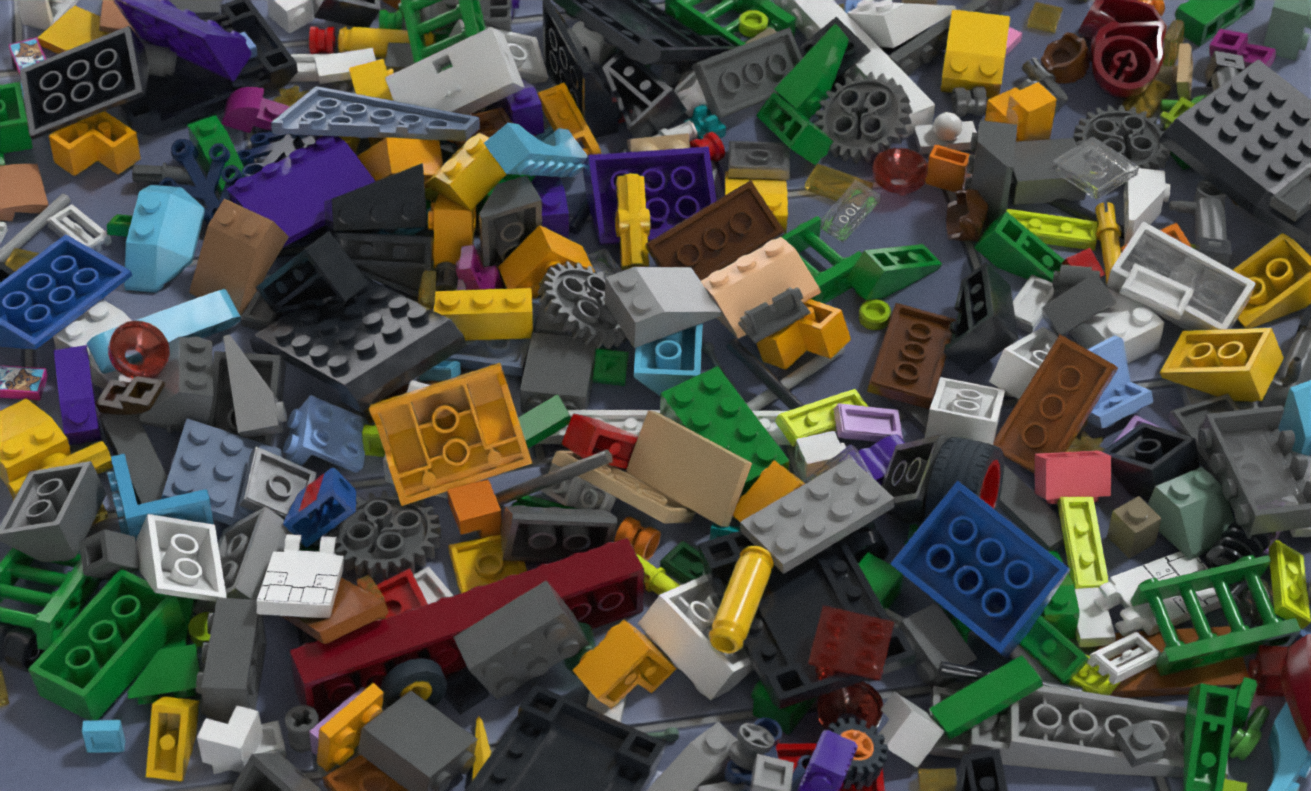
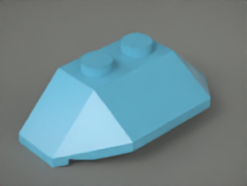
M150 185L139 191L126 240L125 268L132 272V277L124 282L125 290L157 293L164 287L163 284L175 278L193 262L205 209L182 187Z

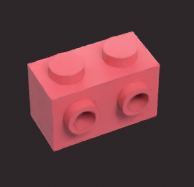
M1101 451L1035 454V494L1046 499L1048 504H1057L1060 497H1093L1094 502H1098L1099 497L1111 496V456Z

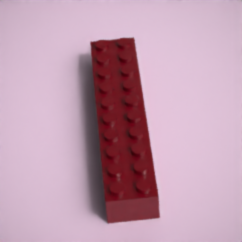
M628 538L616 542H608L601 547L583 553H575L568 558L550 564H542L535 569L517 575H509L502 580L484 586H476L469 591L451 597L440 598L436 602L418 608L407 609L400 614L382 620H375L327 644H323L320 641L305 643L298 648L290 650L296 694L301 705L311 706L316 710L319 723L362 686L367 689L374 683L381 689L382 680L386 674L395 666L408 660L419 658L432 660L441 667L445 679L467 666L454 636L546 580L571 609L583 632L643 612L644 568Z

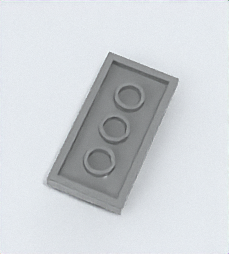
M849 458L741 521L740 532L755 546L769 551L774 565L784 574L894 508V497L854 460Z

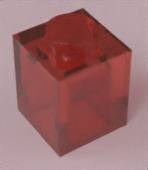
M1259 645L1255 659H1250L1248 665V676L1250 679L1256 680L1257 683L1255 690L1257 696L1285 697L1281 673L1283 661L1289 647Z

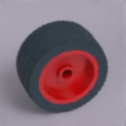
M948 438L940 449L931 473L925 504V520L957 481L997 511L1004 475V455L1002 449L992 444L972 439Z

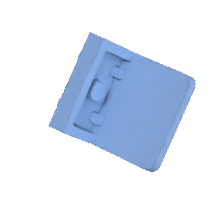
M1113 336L1087 349L1118 367L1112 380L1087 418V422L1099 428H1107L1114 425L1116 421L1128 415L1138 413L1141 408L1153 403L1151 390L1130 382L1124 340L1121 337Z
M310 395L299 409L295 408L289 416L287 427L290 428V434L283 447V452L286 453V460L302 466L311 455H314L357 473L363 468L365 458L362 430L364 424L369 425V423L359 415Z

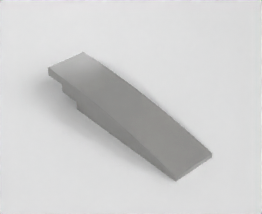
M933 686L930 694V707L960 690ZM1043 686L951 740L943 733L929 754L962 759L964 754L1000 749L1002 764L1104 774L1184 777V723L1187 708ZM1149 720L1167 750L1162 758L1131 767L1116 743L1114 736L1118 729ZM1228 760L1226 765L1225 778H1227L1228 776Z

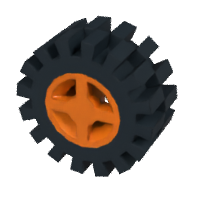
M848 717L846 724L843 718L836 721L835 725L831 723L827 730L856 742L858 746L855 757H853L844 779L843 788L848 790L852 784H854L855 790L862 789L864 784L866 787L871 786L873 781H876L888 757V744H883L885 741L883 734L876 736L875 734L878 729L874 725L870 729L866 728L867 721L862 719L858 725L855 724V718Z

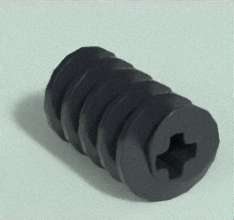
M1234 519L1227 530L1222 533L1220 539L1207 552L1205 557L1206 566L1208 569L1232 564L1240 558L1253 555L1255 558L1261 557L1263 551L1270 546V540L1275 539L1276 532L1255 534L1248 539L1242 526L1238 525L1236 519ZM1242 581L1236 582V583L1227 584V585H1228V586H1237V585H1239Z

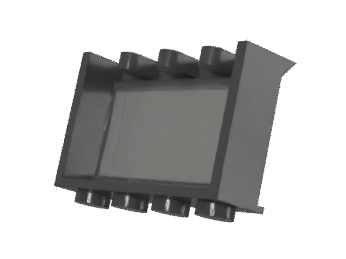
M1282 405L1206 414L1202 429L1198 432L1199 445L1202 449H1205L1210 459L1211 470L1214 474H1217L1222 484L1224 497L1230 501L1235 511L1236 522L1242 526L1248 539L1255 534L1311 527V481L1305 482L1304 480L1308 459L1306 455L1292 457L1291 450L1295 442V434L1293 430L1280 432L1278 429L1284 413Z

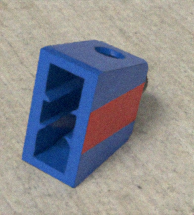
M331 468L297 494L283 525L293 535H301L300 542L307 548L355 513L356 490L335 468Z

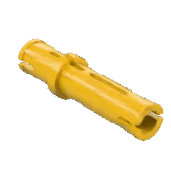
M1104 202L1095 207L1098 222L1096 236L1101 242L1106 285L1110 271L1121 255L1119 242L1121 229L1116 223L1115 206L1110 202H1107V212H1105Z

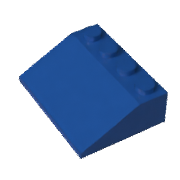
M65 234L0 283V347L38 349L132 277V272Z
M959 481L954 484L890 563L1006 658L1011 655L1031 630L1070 571V568Z

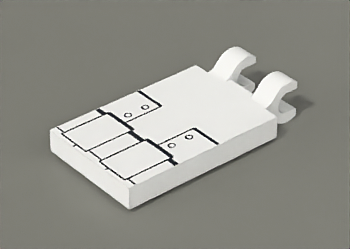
M287 534L284 552L272 553L257 599V614L330 618L344 566V556L334 553L336 537L322 536L320 551L313 552L299 551L301 535Z
M1179 551L1110 577L1107 583L1099 587L1098 590L1103 595L1095 598L1094 603L1101 611H1106L1122 604L1125 609L1120 612V615L1124 620L1115 624L1117 630L1123 636H1128L1139 629H1143L1149 636L1160 631L1149 603L1133 607L1131 605L1130 599L1138 585L1150 578L1164 580L1207 570L1208 568L1198 557L1189 560ZM1214 588L1195 592L1204 614L1221 608ZM1181 595L1163 599L1173 626L1191 620Z

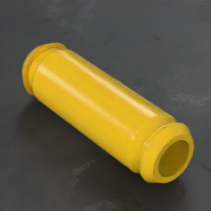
M345 26L340 29L338 36V50L340 53L373 48L375 58H386L389 43L410 44L407 30L365 27L347 29ZM433 33L424 34L426 46L436 43V36Z
M749 546L741 551L740 558L737 560L713 621L712 630L709 632L711 645L720 652L731 654L743 647V641L747 637L771 574V569L774 566L772 555L762 547Z

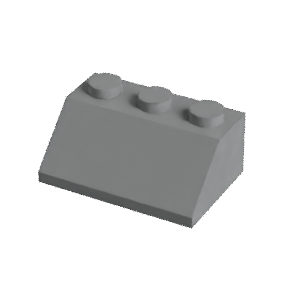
M266 506L222 531L218 548L227 599L257 600L272 553L284 552L286 535L292 534L283 525L284 520ZM197 599L193 611L196 614L203 612L214 613L216 602Z

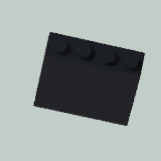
M542 0L544 65L554 86L565 83L594 138L618 133L619 119H622V112L619 109L618 102H614L611 98L608 84L602 82L598 66L592 64L587 47H582L577 36L550 0Z
M130 26L20 69L29 133L32 140L145 95L149 74L146 49Z

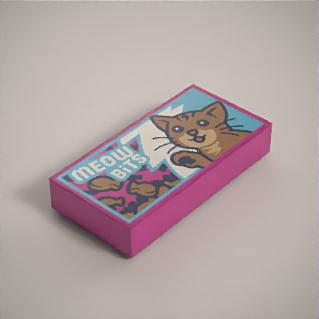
M37 37L8 45L19 76L20 69L46 59Z
M0 365V398L41 400L48 378L47 369Z

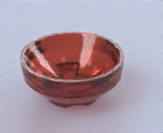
M905 148L885 150L875 158L873 163V177L876 183L889 193L906 195L920 189L925 184L929 171L928 163L922 155ZM899 178L905 180L907 184L897 185L893 184L891 180Z
M134 320L121 324L115 329L110 337L108 355L114 368L124 376L131 379L134 376L152 378L162 371L167 364L170 356V347L165 335L157 327L144 321ZM128 350L138 351L143 357V363L140 365L129 363L125 357V352Z
M862 681L819 696L817 711L819 721L826 730L831 723L835 725L838 718L846 713L854 714L858 717L859 721L861 719L867 721L865 727L870 729L872 725L876 728L879 727L883 717L881 708L884 704L879 692L870 684Z

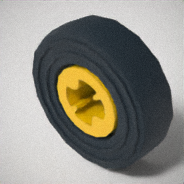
M419 658L403 662L390 670L382 680L381 690L384 692L383 699L387 707H390L409 691H413L434 707L445 695L447 681L441 667L437 663L429 659Z

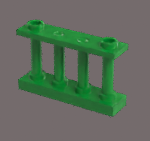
M401 0L398 7L406 22L414 64L486 30L480 1L458 0L459 3L456 4V8L421 23L419 10L443 0ZM459 19L463 21L464 28L461 29L462 32L426 46L424 34ZM449 65L443 68L442 71L447 70L453 66Z
M665 0V12L697 34L720 35L736 47L746 44L745 42L752 39L751 37L743 42L734 36V34L739 32V18L724 28L714 22V20L731 9L739 14L752 10L762 12L768 18V28L771 27L779 32L790 27L795 39L796 18L770 0H720L722 1L721 3L703 14L693 7L704 0Z
M816 216L807 222L799 224L797 228L781 237L793 246L798 253L812 247L833 265L826 271L819 272L800 256L821 291L820 294L811 299L826 304L853 287L846 278L862 253L858 251L848 258L840 256L820 239L821 218Z
M12 547L0 563V604L4 599L45 608L42 612L31 614L0 607V622L32 628L33 632L37 633V649L46 650L75 619L102 579L83 574L81 554H77L76 558L68 561L58 560L50 562L74 567L72 571L63 574L29 566L35 558ZM19 579L60 588L57 592L54 591L52 594L14 585Z
M1249 555L1240 558L1232 564L1164 580L1150 578L1138 585L1130 599L1131 605L1133 607L1149 603L1166 645L1155 663L1160 676L1292 644L1301 631L1296 618L1284 621L1281 618H1277L1260 579L1271 562L1269 555L1258 558ZM1246 580L1263 620L1261 626L1250 629L1249 626L1244 625L1227 584ZM1214 588L1231 629L1229 634L1217 636V634L1211 632L1195 592ZM1181 595L1199 638L1196 642L1184 644L1183 641H1179L1163 599Z

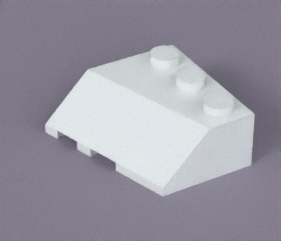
M704 575L659 595L638 625L646 632L647 637L665 652L672 664L682 670L694 683L696 689L711 701L729 692L754 667L744 647L735 653L728 654L718 651L711 645L709 632L712 630V624L720 606V601L707 576Z

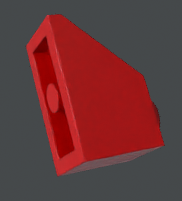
M573 413L561 444L582 458L608 450L612 455V463L608 465L627 469L639 436L601 420Z

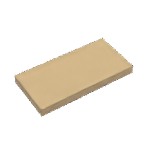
M648 410L626 473L723 527H729L752 463L664 415Z
M556 451L552 463L559 467H564L584 458L573 451ZM607 464L578 475L583 480L664 524L690 523L696 513L612 465Z

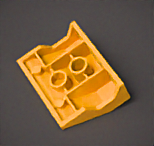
M501 363L371 404L369 407L385 451L388 467L401 506L446 492L447 489L474 483L532 464Z

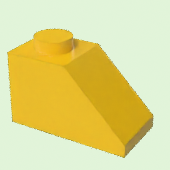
M163 696L152 704L146 777L175 781L184 780L196 739L199 700Z

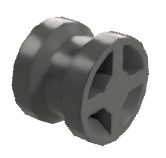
M743 724L737 732L738 741L734 742L729 749V756L738 766L747 770H753L757 754L765 756V753L771 750L774 738L771 733L759 725Z

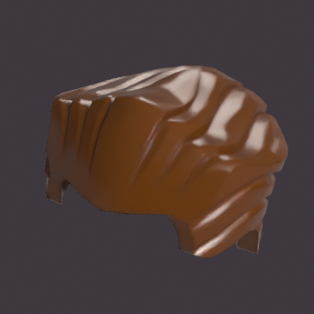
M1066 32L1061 39L1047 45L1043 56L1040 58V62L1048 73L1054 74L1056 83H1075L1087 73L1090 67L1089 63L1091 62V52L1086 46L1084 37L1081 39L1071 32Z
M963 189L955 191L958 199L947 204L946 210L948 240L978 242L987 226L989 205L978 190Z

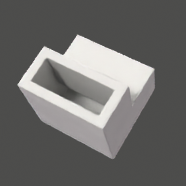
M893 692L881 708V711L889 718V721L878 735L883 734L885 737L883 744H888V750L918 768L945 731L927 712L898 693Z
M236 706L228 724L206 718L197 736L202 762L241 773L251 754L256 753L263 738L259 712Z

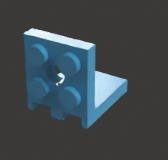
M125 454L111 456L113 471L107 472L111 492L118 491L112 494L118 518L124 517L118 519L122 534L134 536L136 542L147 514L214 525L207 489L137 505Z

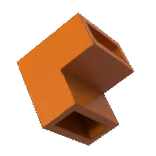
M935 144L929 156L926 184L952 192L963 190L965 178H970L971 174L967 173L968 157L971 154Z
M489 479L447 489L448 504L460 535L474 531L478 532L480 538L501 534V509Z

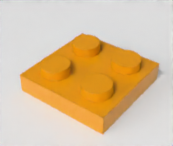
M374 683L319 728L317 764L326 772L336 764L338 766L343 765L351 758L354 749L359 745L362 727L382 713L384 692Z

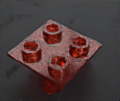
M823 606L808 664L816 666L815 671L820 680L837 675V671L880 681L894 622Z

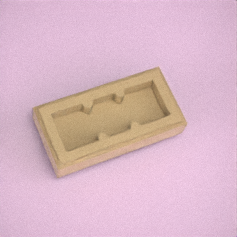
M1190 43L1179 44L1178 65L1172 67L1173 83H1177L1178 100L1184 97L1191 101L1193 77L1192 48Z

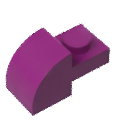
M1219 29L1209 44L1210 57H1212L1214 51L1243 56L1245 68L1258 59L1270 68L1276 59V49L1249 44L1248 34Z
M244 87L234 91L228 97L221 124L247 133L251 132L253 126L272 131L271 122L290 106L262 98L263 88Z
M462 246L460 260L456 261V273L458 276L456 291L505 289L496 265L483 267L475 246Z

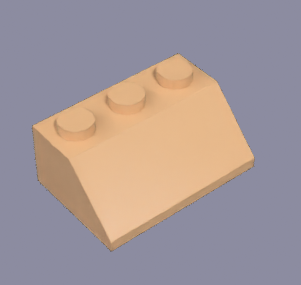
M782 237L767 242L760 249L749 255L741 256L736 262L721 270L712 272L709 277L701 280V283L721 310V316L717 317V319L738 339L746 335L738 325V322L741 321L740 317L744 316L746 310H751L764 302H767L768 305L773 304L772 298L783 293L789 287L792 289L798 287L803 295V299H801L803 303L821 293L819 286L796 249Z

